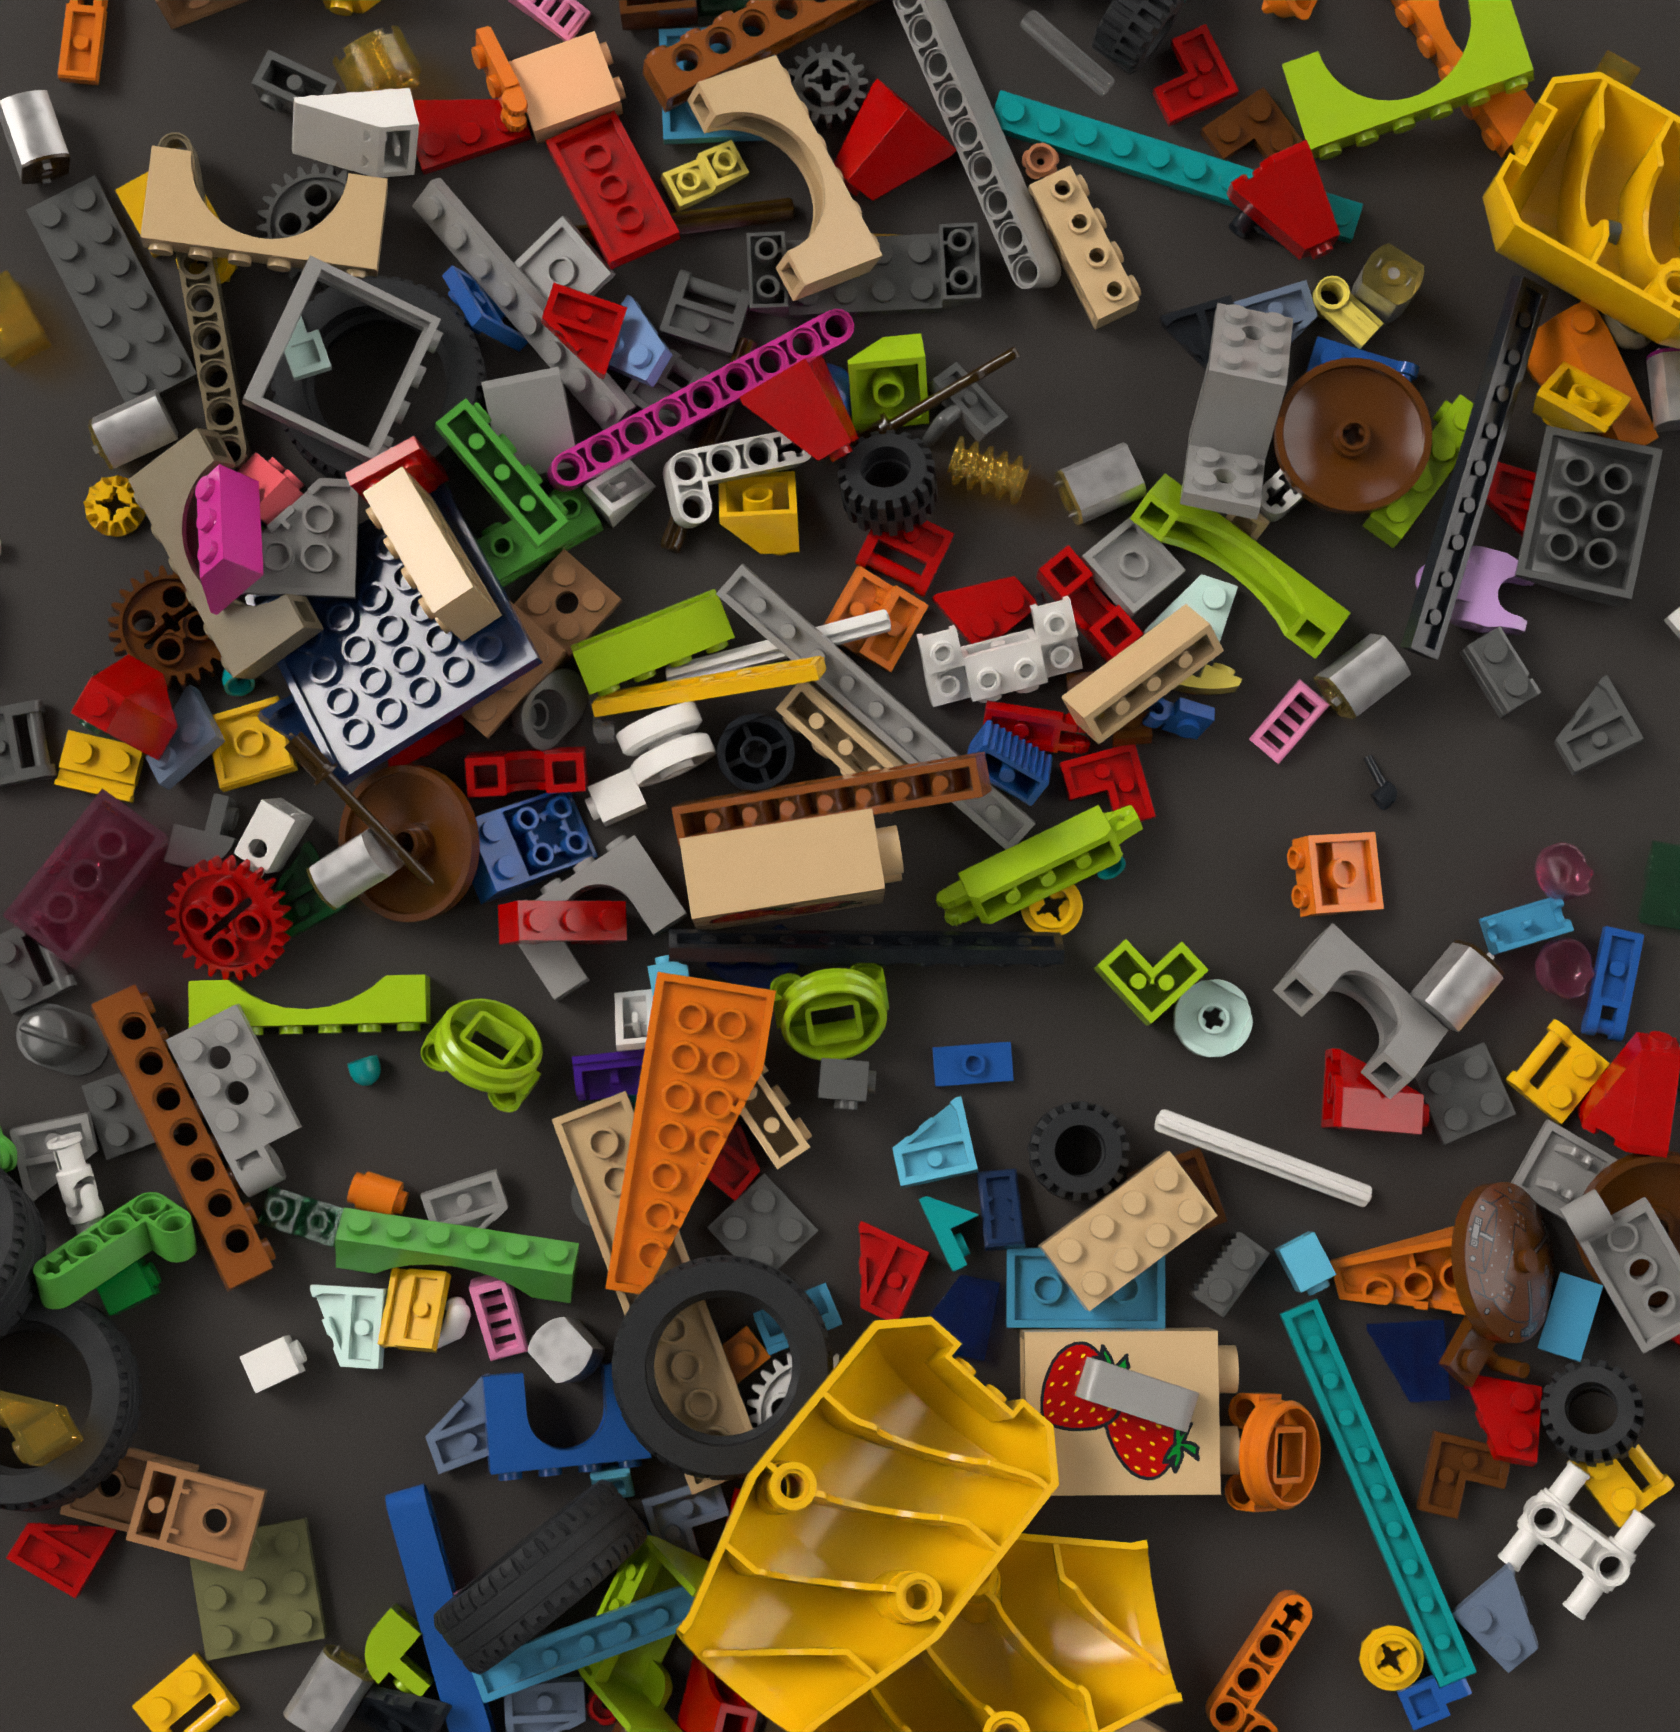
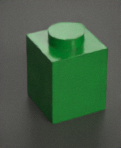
M140 1258L96 1287L109 1316L119 1315L160 1294L161 1292L157 1284L161 1283V1278L152 1262L146 1263L144 1258Z

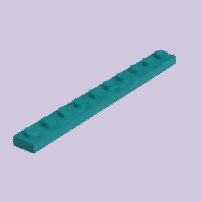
M1000 90L994 107V113L1006 136L1031 144L1045 143L1055 149L1056 152L1234 208L1238 207L1229 200L1226 194L1230 183L1244 174L1247 175L1248 179L1253 177L1252 172L1254 169ZM1326 192L1340 232L1337 240L1350 244L1363 204Z
M1312 1299L1279 1313L1438 1686L1441 1688L1476 1673L1475 1666L1318 1299Z

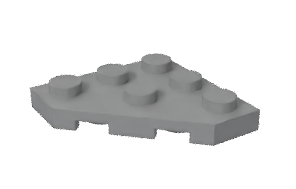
M319 478L291 506L289 505L266 526L267 528L261 532L264 575L241 595L283 596L284 594H293L306 597L356 599L359 494L350 486L348 479Z

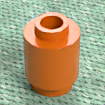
M367 1171L366 1174L356 1172L348 1191L347 1202L355 1204V1209L402 1215L407 1204L409 1192L403 1191L404 1182Z

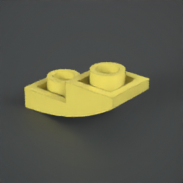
M729 140L698 153L696 160L662 173L660 180L675 209L679 212L732 186L748 176L749 171L733 141Z
M1214 663L1213 666L1206 664L1201 670L1199 677L1191 675L1172 690L1201 695L1226 694L1235 692L1242 678L1234 676L1235 670L1226 665Z

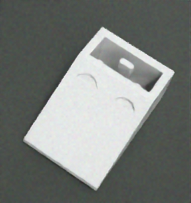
M410 88L295 97L293 106L292 153L372 177L383 178L414 175L419 122Z

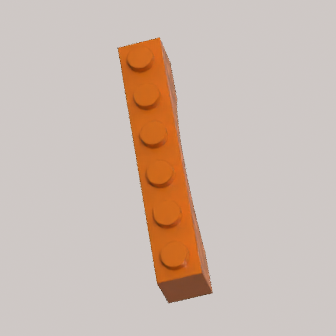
M1390 0L1395 7L1397 19L1402 26L1411 29L1417 38L1416 42L1420 52L1427 59H1432L1439 69L1438 75L1442 81L1457 65L1463 52L1456 45L1445 25L1439 7V0ZM1525 90L1513 94H1506L1503 91L1491 95V99L1487 103L1477 107H1468V104L1461 106L1465 116L1470 120L1474 119L1482 130L1481 135L1487 147L1492 151L1496 150L1501 158L1514 150L1512 143L1535 107V103Z

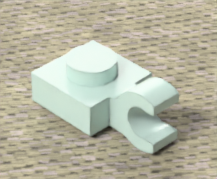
M301 316L284 352L294 382L332 370L319 329L307 333Z

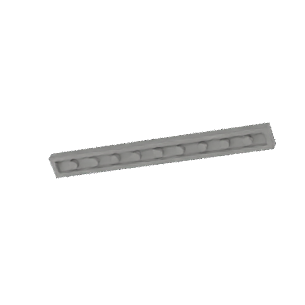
M741 564L716 593L790 660L824 656L826 671L815 682L908 764L960 756L744 564ZM991 784L992 791L983 797L952 802L1005 850L1017 845L1035 825L1033 819L993 784Z

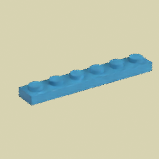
M682 1585L527 1641L486 1672L480 1675L472 1672L482 1701L487 1703L675 1634L677 1627L687 1616L695 1597H692Z

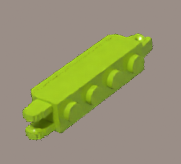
M1099 805L959 872L960 880L939 891L936 902L938 906L945 910L944 918L952 926L961 925V923H966L976 917H979L981 923L993 924L1118 863L1123 855L1119 844L1143 829L1142 824L1132 805L1107 813H1103Z

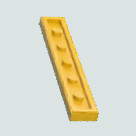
M820 655L618 689L608 695L598 696L591 705L594 717L817 681L826 671L824 656L821 657Z

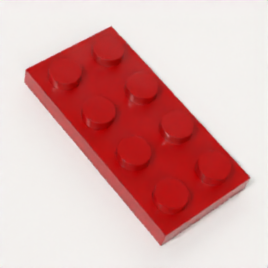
M615 110L545 140L547 149L610 270L680 239V232Z

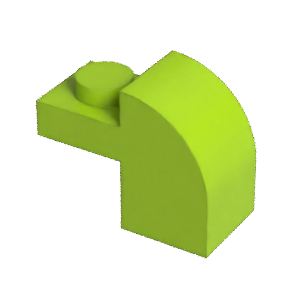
M397 1603L387 1611L369 1634L365 1646V1662L370 1675L378 1684L390 1672L395 1677L393 1683L400 1691L422 1696L435 1680L405 1654L422 1633L418 1621Z

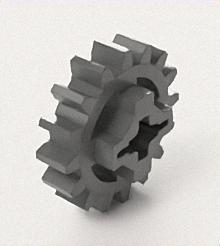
M822 43L820 53H816L810 46L807 48L808 58L804 59L797 55L795 57L797 69L788 68L792 86L799 99L807 106L814 127L822 120L825 121L826 128L831 129L832 120L836 119L844 126L846 125V114L849 113L857 117L859 108L856 103L863 104L866 98V94L862 91L868 89V79L860 78L865 74V67L863 64L854 66L856 55L853 52L846 57L842 56V46L840 45L836 47L834 52H829L827 44ZM818 66L812 74H807L812 68ZM834 66H837V67L841 68V69L844 70L845 72H840V71H839L836 67H834ZM830 82L831 90H823V83ZM842 98H847L845 102L835 107ZM808 100H813L820 107L811 104Z

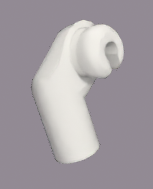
M452 1297L446 1302L445 1309L447 1312L441 1327L438 1348L462 1338L466 1332L471 1313L469 1306L466 1305L462 1297Z

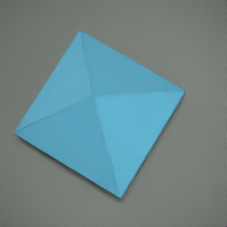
M611 1462L603 1466L602 1470L590 1473L592 1485L603 1479L612 1482L623 1498L635 1496L630 1468H618V1464Z

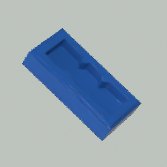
M1011 1042L932 1047L935 1087L1014 1081Z

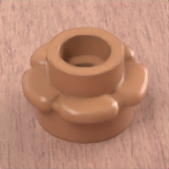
M1036 143L1024 152L1022 165L1026 168L1025 172L1030 178L1039 180L1057 172L1056 165L1059 163V155L1050 145ZM1042 159L1044 164H1037V160Z

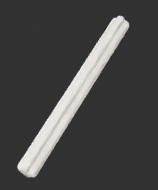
M882 609L815 628L832 643L840 645L889 632L891 630V621L888 612ZM764 640L692 659L690 662L678 667L671 668L669 665L666 667L665 674L667 681L760 666L787 659L788 657L769 640Z
M1167 1109L1161 1110L1156 1117L1154 1128L1157 1132L1359 1207H1365L1371 1200L1372 1188L1368 1184Z

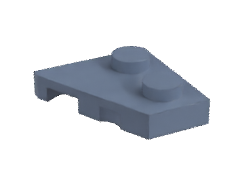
M190 684L183 691L173 709L178 729L160 760L158 761L149 755L146 756L159 785L168 790L226 741L200 690Z

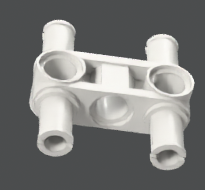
M1568 1461L1567 1466L1549 1489L1546 1487L1543 1490L1541 1489L1537 1495L1532 1496L1526 1501L1523 1507V1514L1517 1520L1518 1524L1516 1526L1519 1528L1518 1531L1497 1556L1506 1564L1510 1562L1514 1570L1519 1572L1521 1566L1536 1546L1545 1543L1582 1571L1583 1579L1562 1604L1578 1618L1584 1620L1603 1592L1607 1594L1609 1591L1612 1592L1616 1586L1622 1585L1628 1579L1630 1567L1636 1560L1634 1551L1650 1530L1655 1527V1524L1641 1512L1634 1509L1615 1537L1610 1535L1608 1538L1570 1510V1501L1590 1476L1573 1462ZM1550 1508L1553 1510V1517L1549 1523L1540 1525L1534 1522V1516L1538 1510ZM1609 1556L1618 1558V1565L1612 1572L1600 1571V1563L1604 1558Z

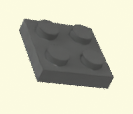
M1485 1042L1422 1067L1413 1079L1418 1092L1424 1094V1104H1429V1117L1441 1145L1450 1143L1516 1114Z
M765 1173L707 1227L733 1256L751 1258L776 1269H779L818 1231Z

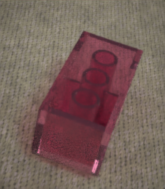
M102 788L2 916L12 926L74 969L93 950L160 863L168 849V836Z

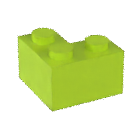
M1127 939L1093 968L1146 1026L1153 1023L1209 971L1182 941L1152 967Z

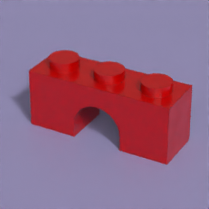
M1068 545L1038 569L1036 579L1055 602L1062 600V597L1065 596L1070 598L1076 627L1106 662H1109L1144 634L1119 604L1114 606L1101 593L1093 580L1094 574Z
M586 746L558 747L542 751L538 749L469 752L465 757L467 797L505 796L510 792L520 790H546V793L586 791L588 786Z
M517 900L498 905L499 945L540 944L548 942L611 944L627 940L626 901Z

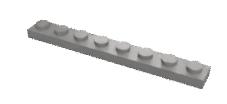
M441 178L431 180L412 207L526 338L550 368H559L565 386L603 430L626 419L636 408L635 404L607 372L604 380L598 378L541 323L547 304L546 300Z

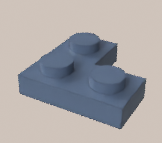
M721 1484L693 1495L689 1486L686 1485L642 1500L652 1536L659 1537L701 1558L693 1527L730 1515Z

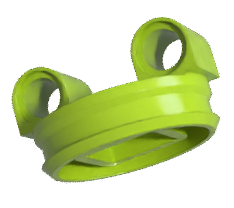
M856 963L850 969H823L803 977L794 973H786L776 977L770 985V990H776L773 1008L777 1029L781 1028L784 1040L793 1050L806 1057L821 1060V1058L846 1059L853 1057L868 1049L885 1029L887 1022L886 1010H889L886 982L882 966L875 963ZM853 1005L855 1015L853 1019L812 1025V1011Z
M471 999L453 1005L427 1035L421 1048L422 1060L429 1068L439 1072L448 1071L465 1085L488 1092V1098L492 1105L498 1110L507 1113L514 1112L520 1107L541 1076V1073L536 1069L542 1059L543 1047L535 1027L522 1013L509 1005L495 1000ZM475 1031L509 1050L504 1059L500 1060L472 1043L471 1039Z

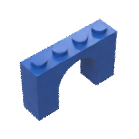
M612 1363L600 1364L603 1415L597 1430L583 1443L566 1448L554 1447L542 1442L531 1430L527 1419L523 1372L481 1375L489 1473L491 1475L498 1474L499 1481L522 1479V1471L538 1470L540 1477L563 1474L562 1467L578 1466V1472H593L602 1470V1463L618 1461V1468H632L642 1466V1459L651 1458V1454L638 1442L636 1436L631 1433L621 1415L622 1412L620 1407H618L613 1389Z

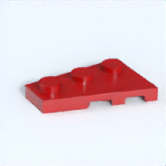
M498 99L413 100L419 122L416 154L424 175L532 139L527 124L524 131L521 130L515 133L507 130V127H505L501 120L503 108Z

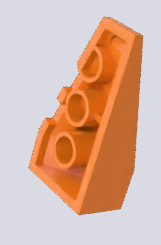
M1580 301L1557 314L1538 328L1526 366L1534 381L1542 387L1565 361L1632 398L1629 405L1606 433L1595 432L1598 436L1644 446L1659 438L1613 337L1597 309Z
M1454 1226L1330 1260L1336 1273L1333 1277L1339 1299L1388 1305L1389 1303L1407 1305L1421 1310H1428V1308L1448 1310L1454 1314L1466 1315L1457 1295L1452 1271L1451 1246Z

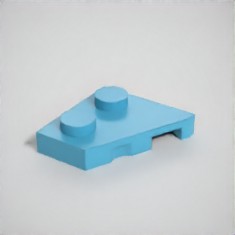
M961 1096L955 1097L947 1107L933 1118L930 1117L919 1126L917 1131L905 1137L892 1148L901 1189L978 1172Z

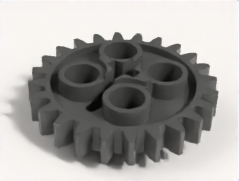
M313 163L311 174L306 175L301 166L297 167L298 178L294 180L287 173H284L283 177L286 185L282 188L273 183L271 186L276 196L274 198L263 196L262 198L269 210H259L257 212L259 218L266 222L256 226L259 235L266 236L264 239L292 237L312 229L314 224L322 222L339 202L347 183L348 170L344 169L337 177L333 165L329 164L324 174L320 172L317 164ZM317 194L327 195L325 203L321 206L309 205L313 196ZM300 222L302 224L296 234L287 235L284 233V229L289 223ZM290 269L289 279L292 283L295 284L299 280L303 269ZM278 272V273H279L280 275H283V274H285V273H287V272ZM320 282L322 288L326 289L327 285Z

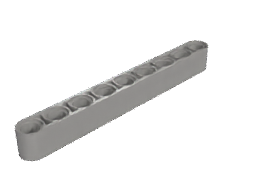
M893 0L894 7L1013 281L1021 289L1053 287L1061 276L1060 262L946 0Z

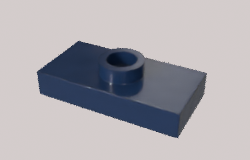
M1017 1169L977 1172L985 1251L1025 1248Z

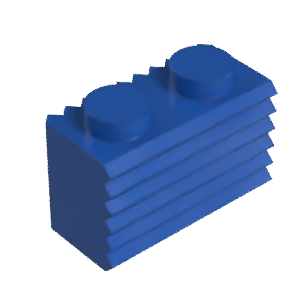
M992 720L986 721L970 742L967 754L985 751L990 783L1027 805L1032 806L1049 785L1052 755H1046L1045 750L1039 751V748L1033 747L1032 743L1026 744L1025 739L1020 740L1019 735L1013 736L1012 731L1006 732V728H1000L999 724H993Z

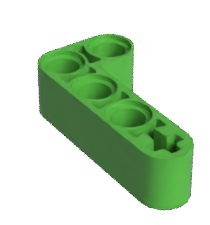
M157 1192L143 1193L35 1264L33 1273L41 1303L48 1309L65 1308L150 1251H154L170 1262L178 1263L192 1258L198 1248L191 1215L188 1211Z

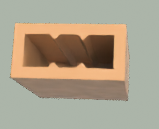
M595 31L509 61L525 95V100H527L528 109L526 114L537 144L613 110L616 111L617 115L623 114L621 100L626 99V94L619 76L612 78L608 65L614 64L606 42L599 44Z

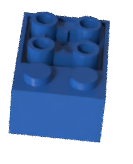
M571 792L544 793L475 817L480 837V856L472 884L481 904L518 892L567 871L590 856H593L594 859L598 857Z

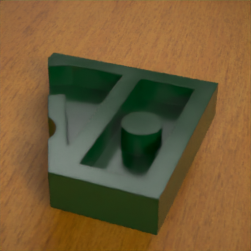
M310 841L302 846L300 854L289 870L284 872L274 892L284 891L285 895L278 900L279 904L291 907V910L282 916V918L293 922L290 928L283 931L291 937L290 940L348 908L346 903L339 908L334 907L322 894L319 895L315 888L317 886L312 878L309 867L321 858Z

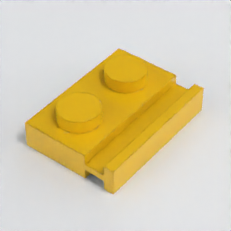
M68 730L59 763L58 777L55 779L54 784L59 787L133 803V795L139 782L145 753L124 742Z
M392 1268L377 1344L382 1348L395 1347L402 1350L437 1353L451 1275L446 1271Z

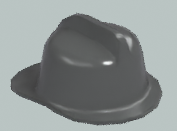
M568 668L556 669L531 690L511 713L512 722L508 727L509 730L525 738L532 747L542 751L553 748L578 723L584 714L587 705V689L584 680L577 672Z
M43 1003L33 1006L25 1012L17 1026L16 1040L19 1050L25 1058L37 1065L64 1074L79 1076L94 1071L107 1056L108 1044L96 1020L81 1012L57 1004Z

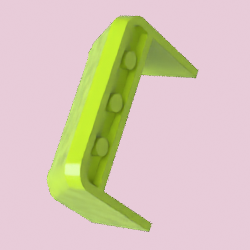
M647 1535L646 1541L618 1567L596 1616L682 1585L692 1597H695L710 1562L659 1537ZM675 1634L578 1669L581 1677L627 1732H682L664 1711V1707L672 1694L673 1684L662 1662Z

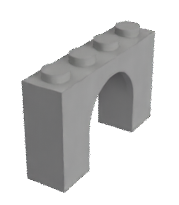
M626 835L616 838L605 847L608 851L597 860L593 856L584 859L573 867L574 875L563 882L560 877L552 880L540 889L543 895L536 899L540 901H573L580 894L588 890L597 888L612 889L625 895L634 904L655 938L688 917L635 835L629 839ZM566 942L518 944L555 1001H560L590 981Z
M1333 923L1308 946L1273 989L1301 1017L1317 1004L1327 992H1340L1359 1002L1373 1018L1379 1033L1378 1049L1361 1073L1389 1099L1414 1079L1448 1032L1447 1028Z

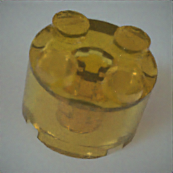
M391 26L394 33L385 35L382 28L370 32L346 46L343 50L347 56L339 61L337 56L334 57L332 64L347 92L410 88V91H412L421 84L418 76L422 72V68L399 26Z

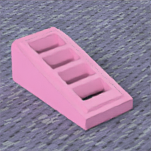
M508 0L512 5L563 41L573 39L591 16V12L577 0H543L539 7L534 4L537 0ZM556 1L562 3L552 17L547 15ZM570 9L574 14L563 28L559 23Z
M1299 679L1251 735L1249 740L1279 764L1330 705L1305 682ZM1298 694L1315 707L1311 713L1294 700ZM1288 706L1305 719L1301 725L1284 712ZM1277 718L1294 731L1291 737L1273 724ZM1267 730L1284 743L1281 749L1277 748L1263 736Z
M489 1275L473 1278L470 1281L469 1291L490 1361L527 1352L529 1346L514 1286ZM502 1288V1292L488 1296L483 1295V1293ZM506 1302L507 1308L492 1312L487 1311L489 1306ZM509 1318L512 1322L511 1324L496 1328L491 1327V1323ZM515 1333V1340L496 1345L494 1338Z

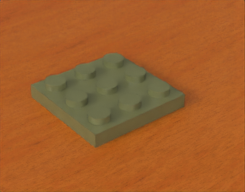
M307 1517L258 1526L247 1567L244 1571L189 1557L206 1661L327 1637Z

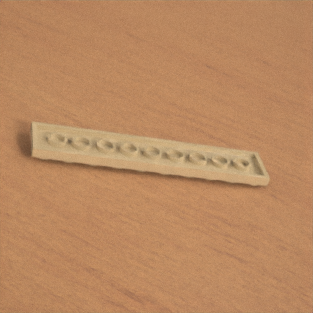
M627 1091L551 1119L608 1270L634 1118V1109ZM679 1231L653 1281L668 1270L690 1261ZM616 1291L624 1315H626L630 1306L640 1294ZM705 1300L696 1302L682 1310L672 1319L659 1340L654 1362L658 1391L671 1413L682 1423L696 1431L716 1436H730L754 1429L707 1303ZM684 1474L692 1495L729 1481L711 1480V1478L702 1479Z

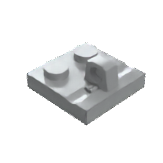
M561 216L514 262L516 267L546 302L548 301L553 283L594 296L616 275L569 218Z
M1130 517L1080 557L1094 574L1093 580L1097 583L1101 593L1107 599L1110 598L1116 606L1119 604L1130 618L1186 571L1160 541L1130 520Z

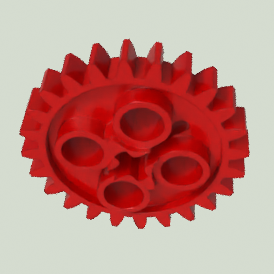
M215 855L208 862L205 859L200 860L194 867L191 866L182 873L183 877L174 882L173 886L177 891H174L167 897L174 905L165 911V914L176 918V921L167 928L169 931L179 932L180 936L173 942L174 945L185 944L187 947L182 957L185 959L194 955L197 958L194 966L195 969L206 964L208 965V976L210 977L221 970L223 980L230 979L235 973L238 980L242 981L249 973L256 977L263 971V968L265 970L269 969L275 963V959H278L285 952L282 946L291 937L283 931L290 928L293 922L282 918V916L291 910V907L279 904L278 900L285 895V892H273L271 887L276 879L270 878L264 881L261 878L264 872L262 866L252 872L250 871L249 859H246L237 866L234 855H230L224 862H222L219 855ZM224 886L233 892L234 898L226 893ZM247 897L252 899V904L211 939L206 937V933ZM198 909L206 914L208 920L200 916ZM250 916L258 920L260 927L252 923ZM224 939H227L231 942L234 950L230 949L226 945Z

